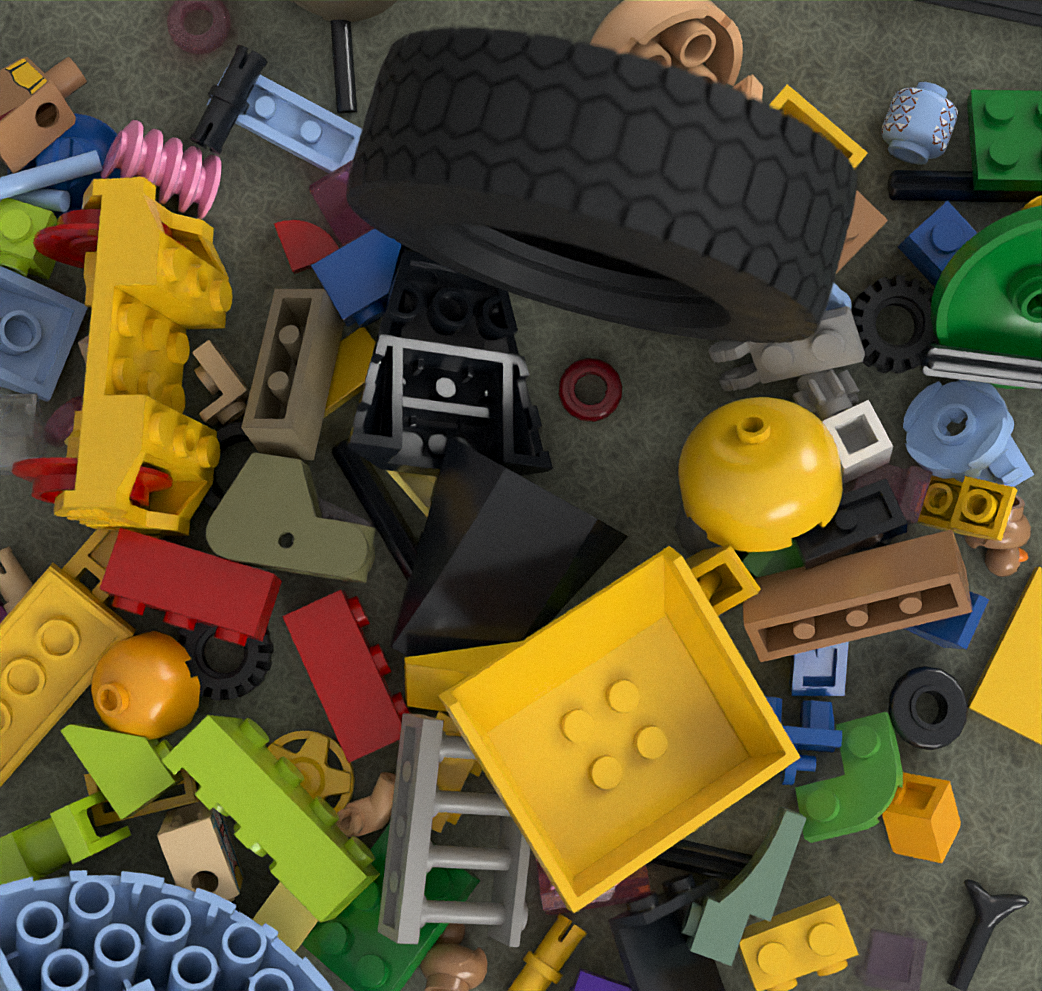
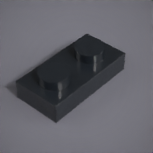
M885 478L842 494L836 513L825 527L822 528L818 524L809 531L792 539L807 570L907 533L908 523Z

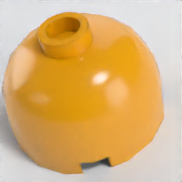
M151 631L123 639L104 652L93 671L91 681L94 708L102 722L112 731L146 737L149 740L167 737L191 723L199 707L200 683L198 676L192 678L190 676L189 668L185 661L191 658L186 649L173 637L157 631Z

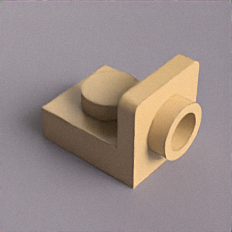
M208 340L192 352L201 364L194 372L212 395L218 391H221L223 395L202 410L199 415L205 423L211 426L219 421L225 426L234 422L245 413L247 406L245 402L249 398L250 389L218 346Z

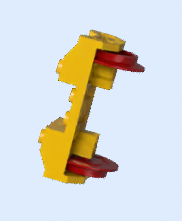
M145 177L93 179L83 194L82 210L62 214L58 218L56 226L38 231L34 235L33 240L35 249L42 255L57 262L84 269L83 276L86 283L85 306L92 307L83 408L82 411H75L73 431L68 437L67 458L49 457L20 460L12 464L11 472L21 479L32 482V497L54 504V515L67 517L69 520H80V524H86L87 527L119 532L120 528H124L144 535L189 536L190 520L213 484L214 468L218 465L220 459V444L216 437V430L182 414L185 408V392L182 387L183 367L190 353L186 331L187 329L225 328L226 312L230 310L233 299L229 276L213 245L214 228L203 220L172 213L155 201L156 185ZM151 493L150 511L142 508L149 505V494Z

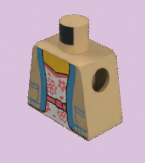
M201 801L167 811L157 837L176 886L193 892L200 888L237 905L235 897L240 894L244 875L225 816L214 808L209 810ZM203 871H210L214 874H207Z

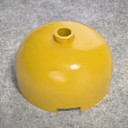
M752 397L733 401L719 407L695 426L688 436L680 455L678 477L687 518L690 517L694 523L706 531L708 540L720 546L731 545L734 550L745 552H767L792 546L791 538L809 531L818 524L822 528L825 527L836 513L841 502L843 492L841 463L833 436L824 423L812 412L787 400L772 397Z

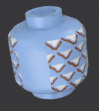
M919 82L917 87L903 88L895 93L882 125V138L889 145L888 151L891 155L902 161L921 165L926 164L928 159H934L944 154L958 116V110L946 98L947 91L944 88L929 82Z

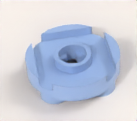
M958 379V381L949 382L942 386L938 381L923 389L908 407L903 423V428L907 432V444L905 443L911 457L927 473L939 478H955L957 481L963 482L965 476L977 478L983 469L996 460L1005 448L1009 435L1014 429V421L1008 412L1005 401L990 383ZM964 418H968L965 423V429L955 436H950L951 434L946 428L951 421L960 423Z

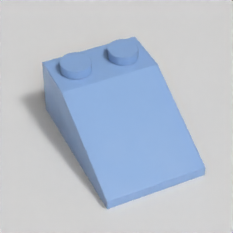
M0 266V387L48 402L51 399L88 307L81 302Z

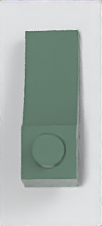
M779 806L763 842L743 870L714 896L711 894L702 896L700 904L691 902L681 933L688 935L686 944L691 952L732 966L749 915L771 921L806 821L805 816Z

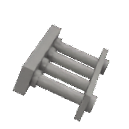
M403 713L378 932L396 943L418 944L420 928L426 922L489 925L487 936L509 947H519L521 931L524 930L528 919L525 892L530 846L498 794L439 790V787L436 785L439 762L444 757L477 759L462 736H449L445 734L443 720L426 715ZM438 812L501 816L497 848L433 845L430 840L432 819ZM432 867L495 870L491 902L427 900L424 895L426 873Z

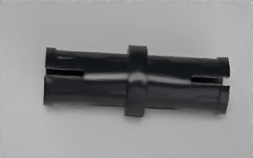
M242 45L236 47V52L219 85H212L208 93L211 100L194 133L190 136L192 142L204 149L208 146L210 148L209 151L217 155L221 154L222 147L239 114H246L250 106L247 99L263 68L268 63L263 56L253 50L248 54L249 49Z

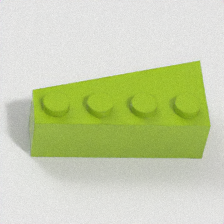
M207 715L161 761L174 775L179 770L185 769L200 784L198 786L199 790L194 795L209 810L214 808L220 814L226 817L231 816L237 822L233 826L235 830L234 835L248 850L250 849L260 857H264L268 853L274 859L269 865L270 872L319 922L335 919L380 875L371 864L375 860L373 853L360 839L355 836L349 839L335 824L340 819L338 814L323 798L317 796L313 799L300 785L304 777L292 762L285 757H281L279 760L275 758L265 745L269 742V737L256 722L250 718L243 720L236 717Z

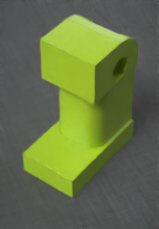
M102 791L96 792L50 813L51 817L46 820H38L1 837L0 885L33 877V881H37L61 869L62 865L70 861L74 864L131 836V832L128 826H125L102 838L96 835L88 818L87 809L107 800Z

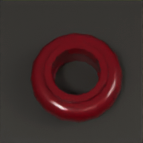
M584 358L573 362L564 370L559 380L558 395L563 408L570 416L580 421L596 422L607 418L617 409L622 399L623 385L619 374L609 363L597 358ZM588 374L600 377L607 388L603 400L595 405L581 402L574 392L578 380Z

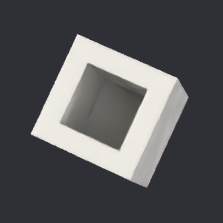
M869 400L822 421L833 436L838 448L842 485L889 463L893 445Z

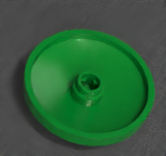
M1042 205L1015 212L985 227L969 239L947 263L937 281L931 303V321L939 345L1042 358ZM990 383L993 387L996 388L1025 389L1024 387Z

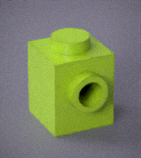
M5 198L0 201V266L24 277L27 274H31L47 280L50 279L56 261L39 253L33 245L34 235L38 231L57 225L58 219L52 211L11 198Z

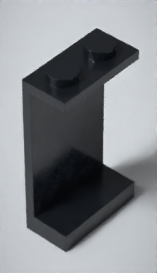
M685 874L662 883L663 893L657 895L656 892H648L633 897L625 902L627 911L608 920L632 991H725L715 960L691 952L686 944L688 935L681 933L684 918L691 902L720 888L716 877L694 881L692 874Z

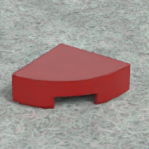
M285 220L274 223L294 274L312 268L311 265L339 249L333 238L314 224L300 220Z

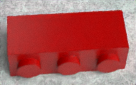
M120 528L99 590L114 597L112 606L143 616L145 608L149 607L165 612L163 618L165 623L190 631H194L197 622L216 628L215 638L245 647L247 638L263 641L282 580L275 574Z
M339 590L282 616L348 763L400 740L403 713L411 714V711L403 694L399 692L392 695L384 676L391 673L392 670L380 644L378 643L370 647L362 628L369 625L370 621L359 597L356 595L349 599L345 590Z

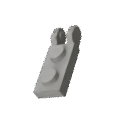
M850 306L825 311L817 332L807 339L786 343L720 340L708 348L711 360L714 363L736 360L749 352L752 355L754 363L725 371L719 377L722 390L728 392L749 388L759 381L765 384L863 362L865 356Z

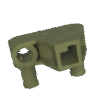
M253 452L213 512L206 527V539L210 548L217 555L247 566L348 582L366 583L368 572L371 570L375 560V548L373 546L375 529L361 524L323 518L311 468L300 459ZM287 534H292L294 537L293 545L289 548H283L281 544L282 538Z

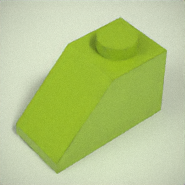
M83 723L69 724L60 730L121 820L132 817L184 780L179 771L174 775L161 761L173 749L166 739L159 743L157 739L149 740L146 737L112 731L107 727Z

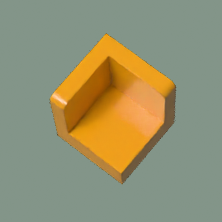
M904 772L902 788L897 787L891 804L882 814L894 853L937 863H943L961 826L950 781Z

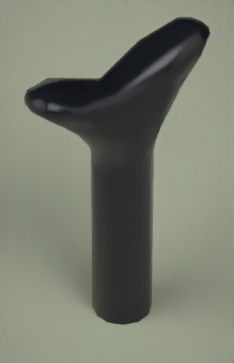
M970 879L965 880L964 884L974 905L975 920L947 981L948 984L962 991H967L996 925L1015 910L1025 907L1030 903L1028 898L1023 895H989L978 882Z

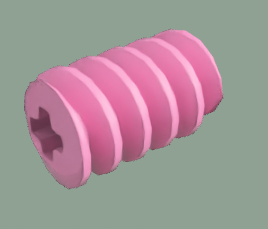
M132 120L116 136L104 161L103 171H101L102 179H107L115 168L121 170L120 178L145 177L151 183L160 187V204L165 205L173 194L179 195L178 212L185 213L190 205L195 202L198 204L197 219L202 220L212 207L217 195L221 178V160L216 155H209L202 161V152L196 146H190L183 153V144L178 138H171L163 145V134L158 129L150 130L143 137L142 122Z

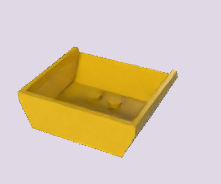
M670 546L438 695L562 901L572 913L582 909L801 758L683 556Z

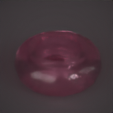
M175 0L168 12L167 27L168 33L175 45L187 53L201 55L211 53L222 46L229 36L231 20L229 10L222 0ZM196 10L208 11L213 16L212 27L202 35L189 34L184 28L185 18L189 13Z
M84 394L67 401L49 418L43 431V437L48 444L55 448L66 446L64 440L73 431L75 411H82Z

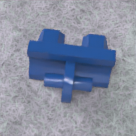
M766 697L781 723L782 699ZM803 701L800 709V727L783 726L797 752L798 750L833 753L835 748L842 747V731L834 730V715L831 702ZM800 755L801 758L780 772L781 784L793 785L796 770L815 772L816 756Z

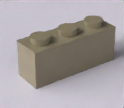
M325 289L274 290L241 427L261 454L300 460H314L344 327V321Z

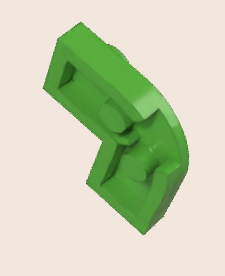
M886 711L836 724V730L842 731V747H840L845 775L795 787L799 813L806 817L803 836L810 843L863 831L880 823L878 817L891 804L897 787L902 788L903 770L895 729Z

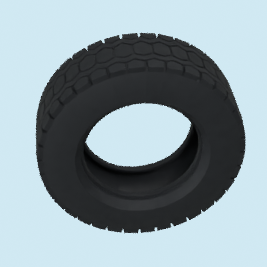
M448 27L410 33L408 36L405 35L395 41L389 49L378 73L373 96L370 100L350 168L346 200L349 207L358 217L389 238L395 239V241L461 274L531 300L581 315L666 334L712 340L786 343L807 339L815 334L827 309L847 230L854 211L858 177L853 165L850 164V160L838 148H835L834 144L818 132H812V128L790 115H782L783 111L754 97L746 99L747 94L716 81H705V77L671 65L667 67L661 65V62L627 52L619 53L615 49L581 41L572 43L570 39L538 33H534L532 37L524 31L496 28L491 31L488 28L459 27L458 29Z

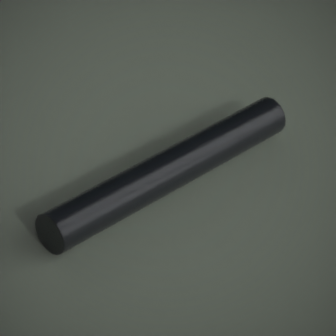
M340 19L331 20L337 113L357 112L351 22Z

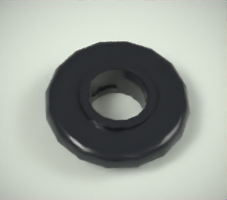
M921 666L908 670L897 679L889 694L888 712L892 726L902 740L918 749L935 750L948 746L960 736L967 722L968 703L964 689L954 676L941 668ZM922 693L932 695L939 707L937 717L929 724L922 721L916 711V701Z

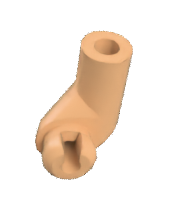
M382 772L370 796L348 803L346 808L337 813L340 819L335 824L347 837H356L382 829L388 823L392 812L395 774Z

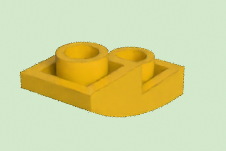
M926 472L912 520L918 524L945 531L952 529L954 533L1002 541L1017 489L965 476L964 481L960 482L955 478H939Z

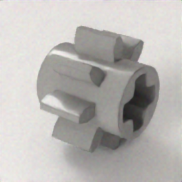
M833 369L802 375L796 383L800 392L792 396L796 404L809 410L821 421H824L854 407L852 404L859 401L856 393L860 390L848 370L836 375Z

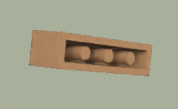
M952 529L839 557L807 570L803 566L755 578L754 580L761 590L758 594L743 601L744 627L760 662L972 612L966 567Z

